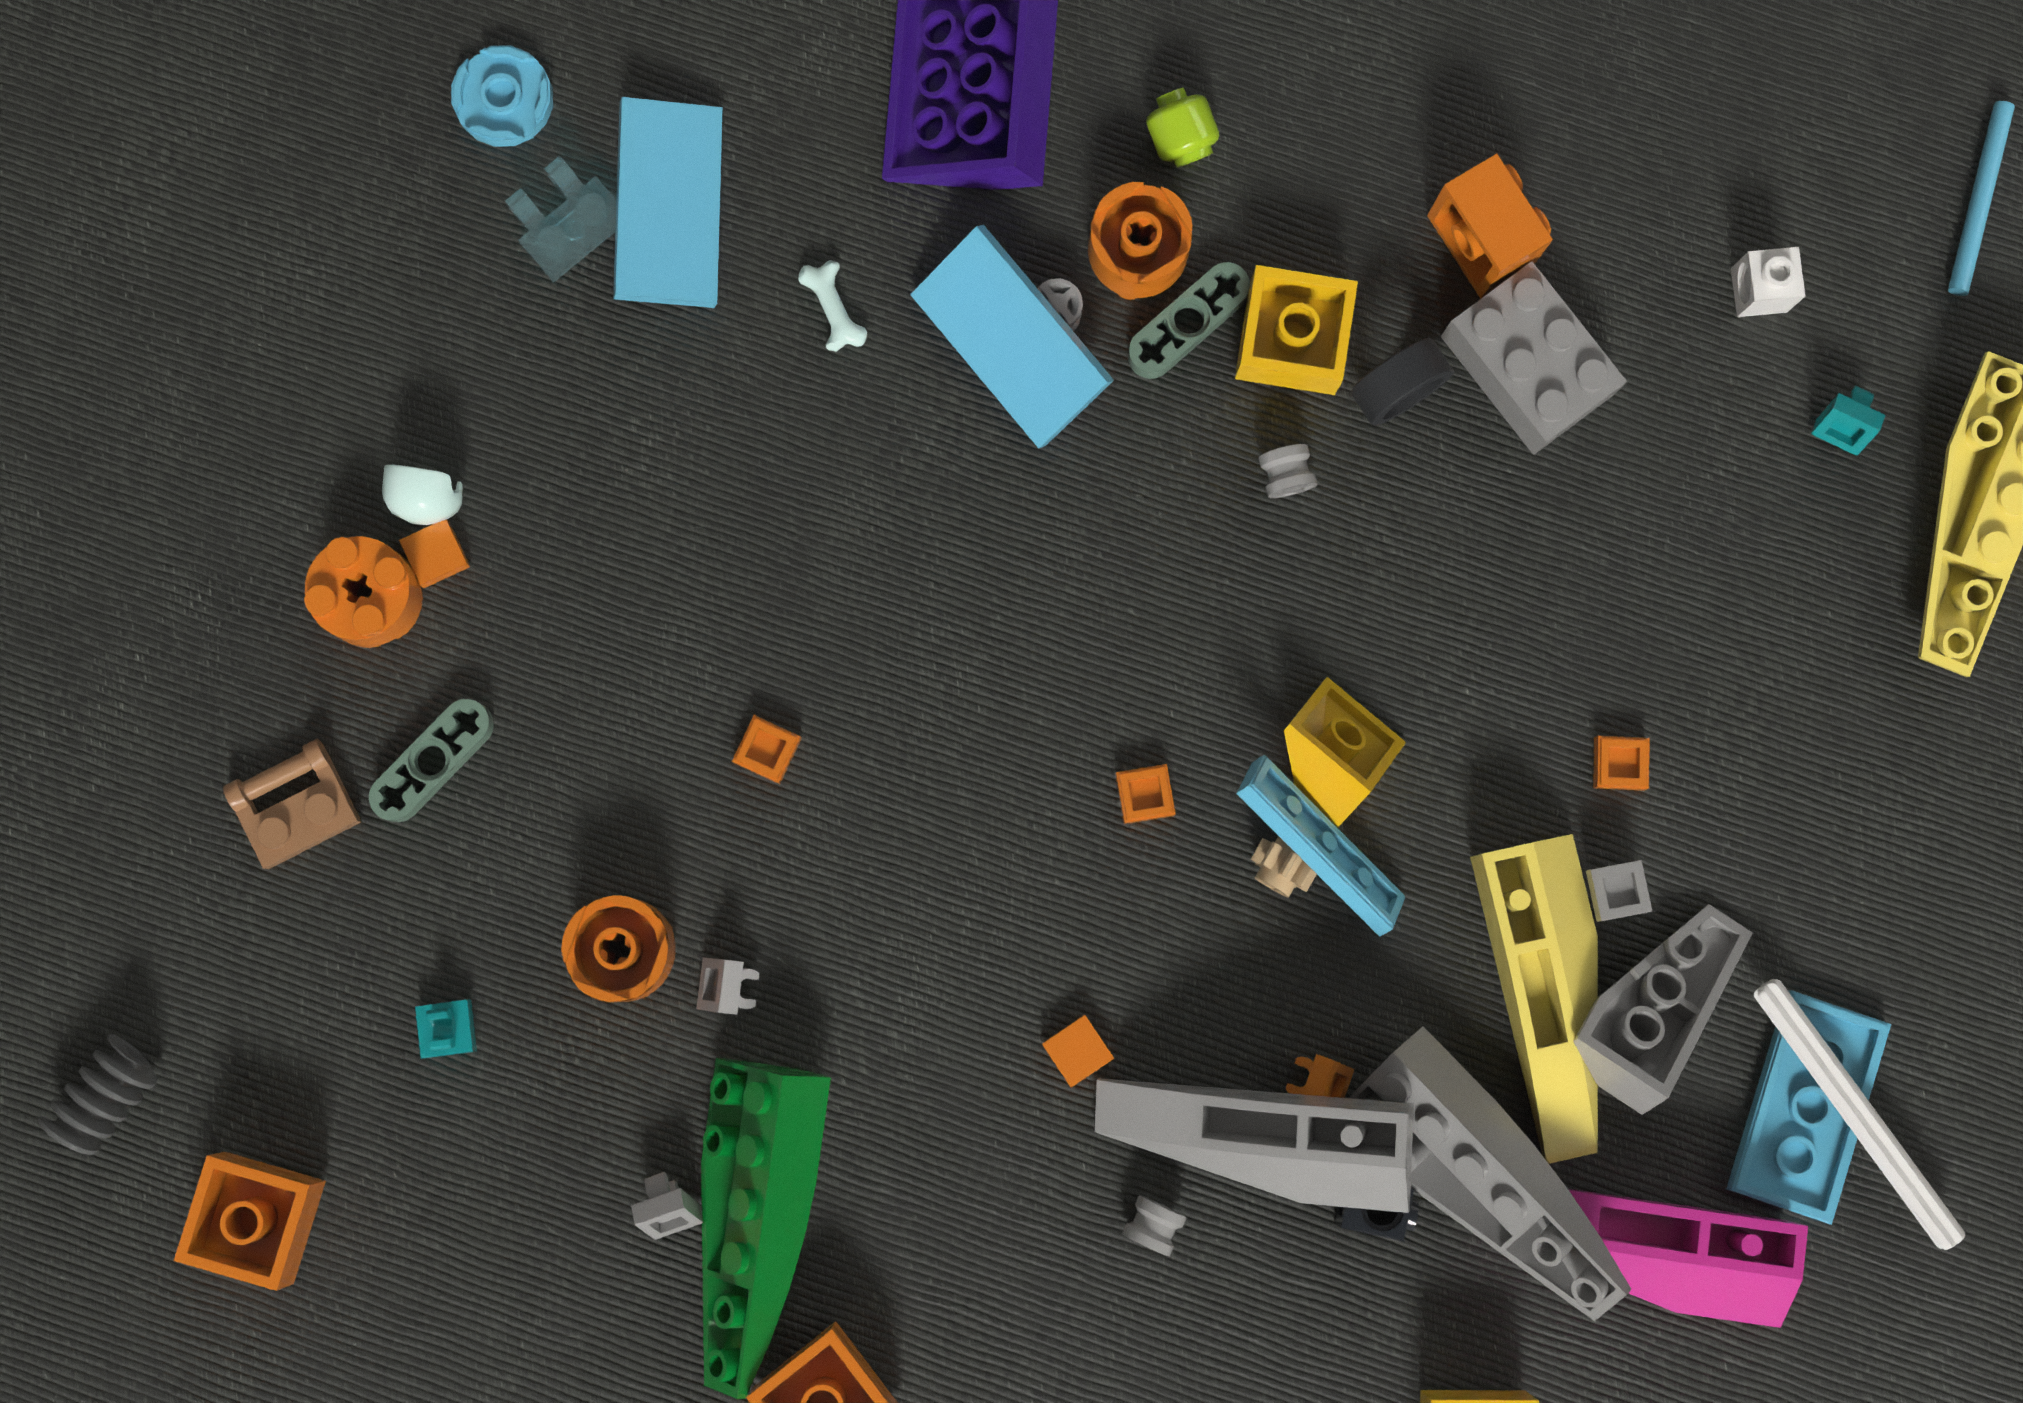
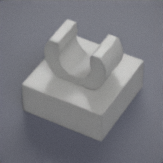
M1642 860L1586 871L1597 922L1652 912Z
M703 957L696 1009L737 1015L738 1008L751 1009L755 1007L756 1000L742 998L740 996L741 982L744 979L759 980V973L753 969L743 968L744 962Z
M665 1172L645 1178V1188L649 1199L631 1205L635 1226L654 1240L703 1223L700 1203L679 1188L677 1181L668 1182Z

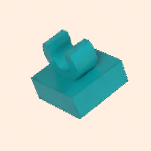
M1855 385L1850 397L1840 393L1837 394L1816 419L1811 435L1858 456L1881 430L1885 414L1870 408L1874 398L1873 393Z
M471 999L415 1006L421 1059L477 1051Z

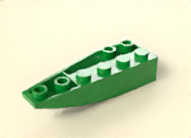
M716 1058L714 1075L710 1085L711 1096L706 1131L703 1136L701 1160L704 1386L735 1399H746L772 1339L791 1286L804 1241L817 1181L831 1077L797 1068Z

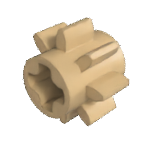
M1279 836L1272 843L1262 838L1250 859L1255 862L1256 866L1260 867L1255 879L1271 890L1288 898L1296 887L1307 892L1317 875Z

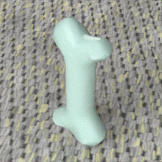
M829 260L819 268L810 265L803 266L799 272L798 280L800 284L812 289L816 293L831 325V334L826 343V349L837 352L846 344L860 347L866 341L867 331L864 327L853 323L849 318L835 288V276L840 265L836 261Z

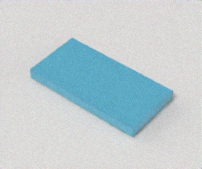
M621 97L619 104L613 299L715 308L717 305L723 107Z
M984 225L976 226L910 294L1038 448L1046 446L1114 381Z
M1788 990L1869 1101L1891 1024ZM1775 1026L1726 1189L1832 1225L1857 1137Z

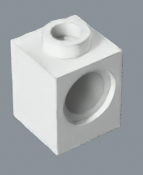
M1799 247L1748 251L1731 268L1737 317L1787 313L1806 297Z

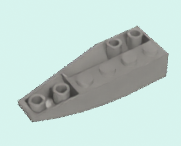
M1424 1026L1395 1050L1349 1097L1351 1099L1414 1103L1411 1188L1593 1321H1596L1631 1291V1287L1603 1240L1570 1191L1535 1145L1498 1102Z
M1097 1079L1096 1133L1299 1203L1409 1213L1414 1103Z

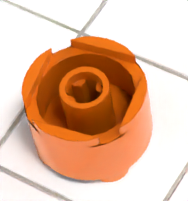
M1130 182L1113 189L1099 202L1090 226L1088 256L1095 275L1107 288L1127 300L1151 297L1167 290L1181 276L1187 263L1192 243V219L1183 201L1174 192L1162 186L1158 188L1144 185V182ZM1135 235L1139 240L1148 238L1149 243L1147 246H1142L1140 243L1133 244L1131 236Z
M354 536L335 538L316 556L307 572L304 602L308 611L323 629L352 645L373 648L394 639H399L409 632L419 617L423 595L421 586L409 561L379 540ZM368 586L372 589L369 598L357 596L360 587Z
M612 895L597 899L574 914L564 931L561 952L570 977L583 993L606 1002H629L649 996L664 983L674 964L676 945L671 925L655 907L642 900ZM624 935L626 937L625 945L631 948L628 958L620 957L617 963H615V953L608 950L611 941H620Z

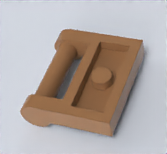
M318 738L303 745V752L244 782L236 779L223 786L224 795L231 808L236 812L263 869H270L362 822L327 750ZM311 770L316 772L320 780L319 783L258 813L252 801L253 799Z

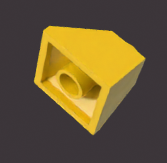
M1328 677L1324 679L1284 729L1294 785L1337 828L1370 794L1406 743Z

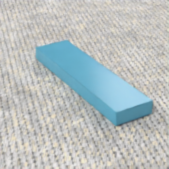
M1263 755L1252 762L1236 794L1379 937L1391 931L1405 900V895L1268 757Z

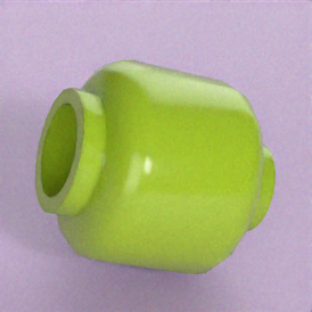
M1180 88L1156 98L1159 108L1147 116L1146 123L1160 159L1166 162L1174 161L1176 168L1213 154L1211 146L1218 141L1220 135L1209 103L1203 95L1187 96L1185 89Z

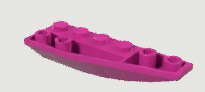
M1568 1189L1603 1240L1631 1287L1629 1294L1675 1313L1781 1328L1803 1280L1808 1234L1807 1225L1788 1220Z

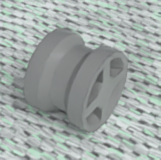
M1061 278L1050 279L1042 283L1037 289L1074 331L1079 325L1083 309L1080 291L1070 281Z
M1307 444L1289 445L1271 450L1259 456L1260 468L1267 471L1269 482L1265 487L1268 498L1295 495L1318 485L1316 475L1308 469L1307 459L1310 456Z
M1139 1195L1135 1203L1137 1209L1136 1216L1132 1222L1125 1225L1122 1235L1158 1253L1170 1256L1174 1248L1171 1240L1176 1229L1183 1227L1187 1217L1163 1204Z

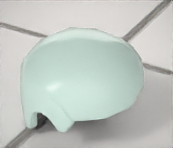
M385 465L382 495L392 514L412 524L430 525L449 519L458 512L462 505L463 486L458 481L456 489L453 490L450 476L443 472L403 465Z

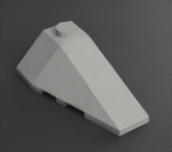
M1708 904L1599 996L1573 1041L1597 1086L1641 1115L1668 1099L1753 932Z

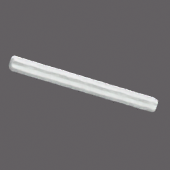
M1772 979L1761 985L1754 992L1757 1002L1935 1245L1940 1249L1948 1250L1960 1243L1965 1237L1962 1227L1783 983L1778 979Z

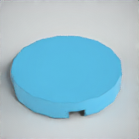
M511 45L489 46L480 50V54L474 56L470 61L466 59L459 66L451 84V104L462 127L476 140L494 147L516 146L532 139L546 125L553 109V87L544 68L529 52Z

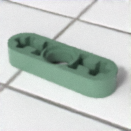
M1224 262L1215 265L1133 337L1128 351V362L1131 369L1137 375L1147 379H1155L1167 373L1245 303L1250 289V280L1245 270L1237 264ZM1220 278L1225 283L1231 279L1237 282L1234 290L1236 297L1232 298L1227 293L1222 295L1214 302L1213 310L1218 312V314L1213 316L1206 301L1217 290L1218 282L1216 279ZM1202 293L1204 300L1196 295ZM1184 308L1195 309L1203 318V326L1195 333H1184L1175 325V314ZM1162 325L1165 326L1167 334L1172 340L1161 350L1160 360L1162 362L1157 364L1152 359L1146 363L1140 360L1143 352L1141 345L1145 343L1150 348L1156 346L1164 338L1165 334L1159 328ZM1173 341L1182 346L1176 349Z
M461 699L453 702L374 782L369 792V804L373 812L378 817L391 822H404L412 818L490 738L494 728V721L490 711L484 705L471 699ZM462 712L470 716L478 712L479 716L475 720L476 725L479 727L477 733L472 735L465 731L454 741L463 747L458 754H456L454 748L449 743L437 737L443 730L446 735L452 737L461 727V723L457 718ZM437 746L445 754V765L439 773L430 776L425 775L419 769L418 757L425 748ZM406 767L412 777L426 784L421 792L417 786L411 785L403 793L402 799L406 803L404 808L399 809L392 806L386 809L384 807L389 800L385 794L387 788L391 787L399 790L410 780L401 775Z

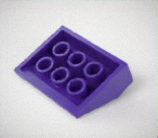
M898 0L882 171L883 180L896 183L993 190L1043 186L1058 0Z

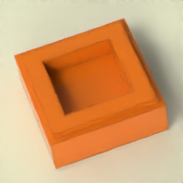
M447 519L399 540L422 588L429 587L470 567L450 521Z
M754 715L732 762L780 784L802 738Z
M1594 737L1593 788L1648 790L1650 738Z
M1167 764L1115 773L1124 824L1176 815Z
M1083 1015L1042 1043L1071 1088L1114 1059L1086 1015Z

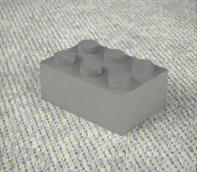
M1533 261L1454 318L1441 335L1444 342L1533 455L1611 398L1627 383L1623 375Z

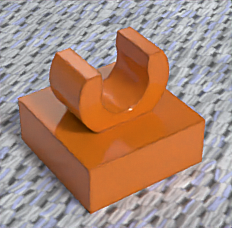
M1316 1054L1314 1060L1307 1057L1296 1058L1295 1064L1308 1069L1309 1076L1306 1085L1303 1087L1287 1083L1286 1090L1288 1093L1345 1098L1355 1069Z

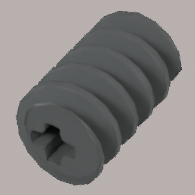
M114 1034L107 1036L108 1042L115 1050L112 1055L100 1050H95L93 1053V1057L101 1068L95 1071L81 1066L78 1070L86 1082L84 1088L72 1083H67L64 1086V1090L72 1099L71 1103L67 1104L57 1099H53L50 1102V1107L58 1118L54 1121L44 1116H38L37 1121L50 1137L63 1146L82 1154H96L101 1147L99 1138L106 1139L114 1134L115 1126L113 1121H125L128 1117L129 1109L127 1104L133 1106L139 1104L143 1100L141 1088L150 1089L157 1084V1076L149 1061L135 1047Z

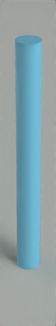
M1996 101L1993 105L1948 287V292L1953 295L1966 296L1969 294L2015 105L2008 101Z

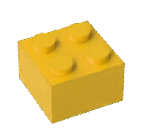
M1256 265L1250 280L1235 379L1335 395L1343 382L1358 281Z

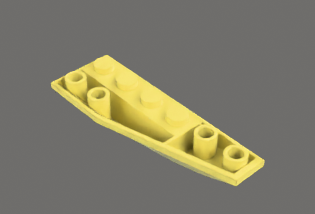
M1989 351L1982 358L1946 448L1918 652L1919 659L1964 677H1970L2023 546V365Z
M1573 834L1472 856L1470 859L1542 1156L1550 1164L1598 1153V1086L1573 1042L1591 1007L1598 998V935Z

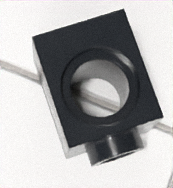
M1411 1188L1409 1213L1390 1211V1214L1384 1220L1377 1222L1369 1219L1366 1209L1337 1206L1334 1223L1340 1228L1404 1242L1406 1230L1413 1231L1419 1212V1200L1413 1199L1414 1189Z

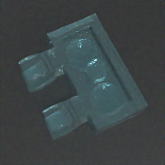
M560 156L545 167L544 170L547 172L551 182L567 200L547 217L542 215L521 188L505 200L511 212L528 230L518 240L520 245L553 283L616 230V199L596 176L583 185Z

